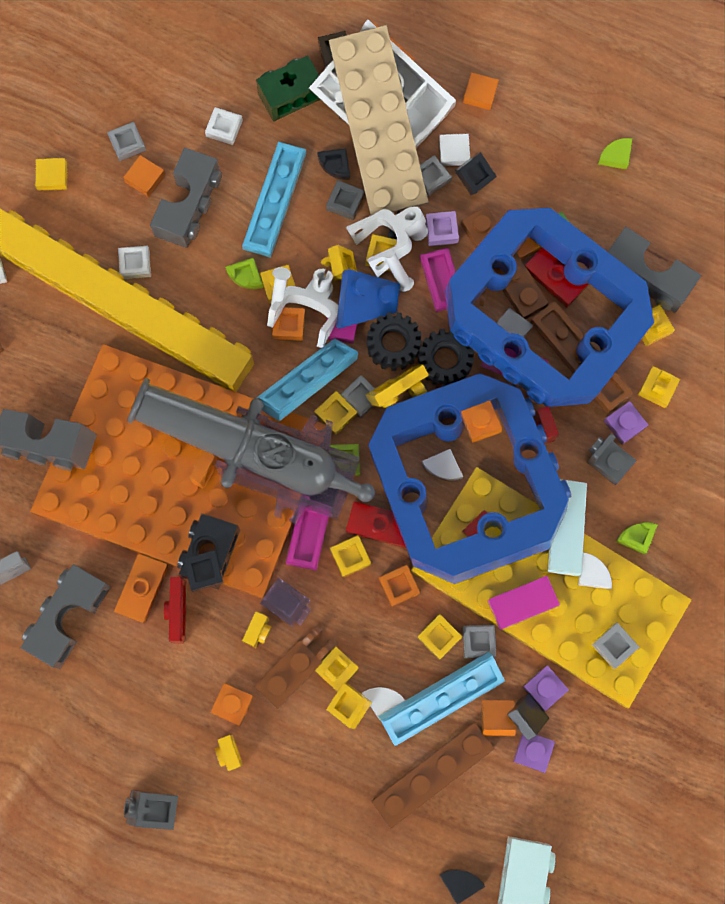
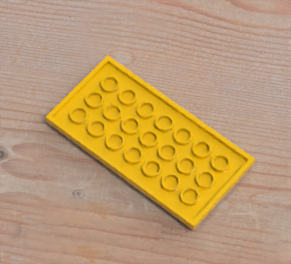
M476 467L434 533L432 541L435 549L467 538L462 531L483 510L487 513H500L510 522L540 511L538 504ZM490 527L485 531V534L491 538L498 537L502 533L497 527ZM585 533L583 553L595 556L606 566L611 577V589L578 585L579 576L548 572L549 549L456 584L416 567H413L411 573L497 627V622L487 600L547 576L560 605L502 630L625 708H630L691 602V599ZM618 623L639 648L616 669H613L591 644L612 625Z

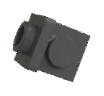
M610 434L606 440L599 437L588 450L593 455L587 463L611 483L617 485L637 460L613 441L616 437Z
M131 790L130 798L128 797L124 804V817L127 818L126 823L134 827L174 830L178 796Z

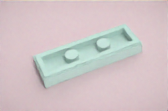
M566 480L572 497L568 498L567 511L549 549L548 572L580 576L582 573L587 483Z

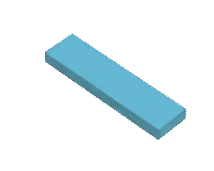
M278 141L242 245L243 250L271 258L306 157V149Z
M334 338L323 349H319L256 397L263 401L262 411L277 421L282 420L353 364L358 358V351Z
M487 652L378 717L394 746L502 684L505 682V679L493 655Z

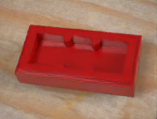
M542 247L525 264V267L538 283L567 308L589 284L574 285L570 283L564 275L565 264Z
M353 501L345 533L406 548L392 511Z
M170 577L169 601L164 602V620H169V642L173 644H184L186 642V581L182 577Z

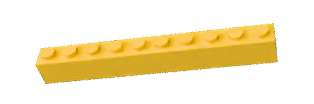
M0 209L1 257L222 387L237 392L254 366L251 351L246 346L238 342L233 345L225 340V335L217 329L210 327L208 330L199 325L200 321L187 312L182 315L175 311V307L169 301L161 297L156 300L149 296V291L140 284L134 283L130 285L124 281V277L116 270L109 268L106 271L98 266L99 262L86 253L83 256L74 252V248L62 239L55 241L49 237L50 234L36 224L31 227L24 223L25 219L12 210H9L7 213Z

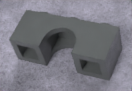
M184 147L173 175L177 186L189 190L190 193L185 200L177 203L161 199L150 227L154 237L187 248L190 240H195L200 228V223L198 222L202 213L206 214L210 207V194L213 188H218L222 172L219 169L216 158Z
M625 226L608 252L647 282L649 297L654 299L657 305H661L664 310H671L676 313L702 275L677 259L666 271L656 272L651 270L644 261V253L651 242Z
M7 409L2 410L0 416L1 455L14 460H19L20 456L27 457L28 461L43 466L46 464V461L52 462L53 466L66 471H71L72 467L86 468L97 436L89 428L80 423L55 419L50 433L41 439L44 423L28 413Z
M74 564L70 569L66 568L57 581L58 589L53 596H48L41 605L39 612L42 614L35 624H30L22 636L24 642L20 647L51 667L61 669L77 643L76 640L69 637L63 630L62 621L64 615L75 607H82L95 614L111 588L108 584Z

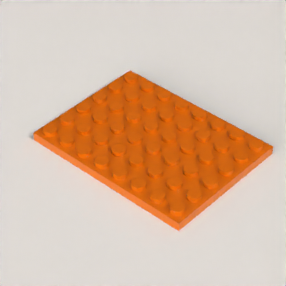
M102 344L69 422L83 424L97 434L86 468L72 467L71 471H66L53 466L51 462L30 512L177 567L182 551H188L192 540L188 538L190 527L194 520L199 521L201 513L238 525L240 533L223 577V585L264 599L304 494L244 468L238 470L233 485L225 488L221 484V478L226 468L225 460L217 456L216 458L219 463L205 488L202 489L194 485L189 476L204 450L136 420L133 423L127 421L144 378H149V384L240 418H242V415L247 414L251 401L254 398ZM261 411L258 419L262 426L321 448L329 431V427L326 424L293 412L289 413L282 420L277 421ZM211 543L204 544L200 548L199 554L214 551L215 545Z

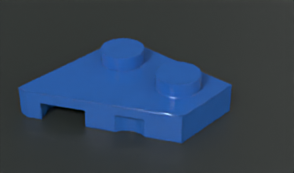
M351 269L343 271L336 328L341 329L376 319L379 316L384 317L389 312L392 314L397 313L400 284Z

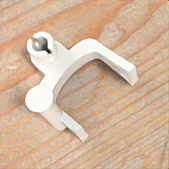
M409 207L397 215H394L387 209H382L374 215L346 227L356 245L381 225L392 229L397 236L395 247L372 256L367 261L377 278L390 268L395 279L400 284V291H408L413 287L414 280L408 277L399 259L408 254L412 249V242L409 237L419 241L428 234V228L425 225L426 220L421 209Z
M284 267L275 268L272 272L275 280L267 326L273 328L287 303H298L311 307L328 318L320 329L317 347L323 349L337 322L339 306L330 300L333 291L331 283L333 279L332 273L328 270L325 276L326 269L316 270L313 275L314 279L304 289L296 286L286 287L287 279L290 278L291 272Z

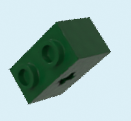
M308 55L301 59H293L286 66L275 71H267L260 78L256 79L258 95L273 122L321 100L309 89L319 77V74Z

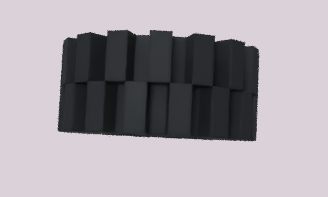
M389 312L386 313L385 318L379 316L377 317V322H372L370 325V330L367 333L368 355L373 358L374 364H381L382 369L386 370L387 367H390L391 371H396L398 367H401V370L406 369L407 364L412 365L415 358L419 355L421 331H418L417 323H412L411 317L408 315L406 318H403L402 313L397 312L396 316H392V313ZM389 332H398L403 335L406 344L402 350L391 352L384 348L382 344L383 337Z
M439 329V333L436 334L434 331L430 333L429 338L424 339L420 347L418 363L423 365L429 376L425 377L427 381L431 379L433 385L437 386L440 383L444 387L466 379L473 365L474 350L470 346L460 344L451 331L445 332V329ZM442 348L453 350L458 358L456 365L448 369L438 366L434 359V355L438 350Z

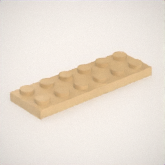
M387 25L329 40L371 216L382 209L396 212L409 207L428 204Z

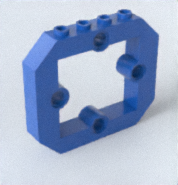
M551 208L508 210L450 278L445 289L449 326L455 339L464 346H470L478 353L479 358L484 363L494 365L503 372L502 374L507 381L514 385L518 384L527 391V395L531 400L546 407L589 404L599 394L654 323L647 282ZM529 237L565 264L564 275L570 283L574 285L589 283L624 310L609 330L603 327L591 328L580 340L576 353L582 363L570 379H567L530 350L528 342L523 336L507 332L473 305L486 288L492 291H500L508 286L517 270V263L513 256ZM577 262L583 263L587 269L580 268ZM493 268H500L505 275H498L493 271ZM590 342L598 344L601 351L594 350ZM504 349L514 350L517 357H509Z
M479 373L386 408L368 446L414 567L456 584L550 549L567 511L568 498L572 496L566 480L560 481L556 470H559V465L553 452L548 453L544 443L547 442L543 427L541 424L536 426L532 417L535 415L533 404L530 398L524 399L519 388ZM491 401L494 410H497L513 446L514 466L518 471L525 474L540 511L510 522L500 513H487L478 521L477 534L435 549L422 515L428 504L425 486L418 479L407 477L396 446L431 433H435L443 441H454L460 437L464 428L461 411ZM445 418H452L455 420V422L449 426L440 423ZM525 450H532L537 456L527 459L521 453ZM408 493L419 495L415 502L409 503L403 500ZM490 527H497L502 533L498 537L491 538L485 534V531Z

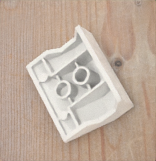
M367 20L361 31L373 29L376 26ZM391 41L414 143L417 148L455 107L456 100ZM332 61L309 89L349 125L334 61Z

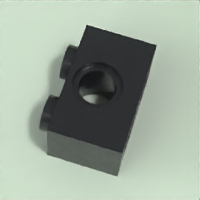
M201 513L199 521L194 520L190 527L188 538L192 540L188 551L183 550L177 564V568L181 569L179 574L183 578L188 579L183 559L199 555L200 548L206 543H211L215 545L222 576L224 577L240 533L238 525ZM221 584L212 586V588L219 590Z

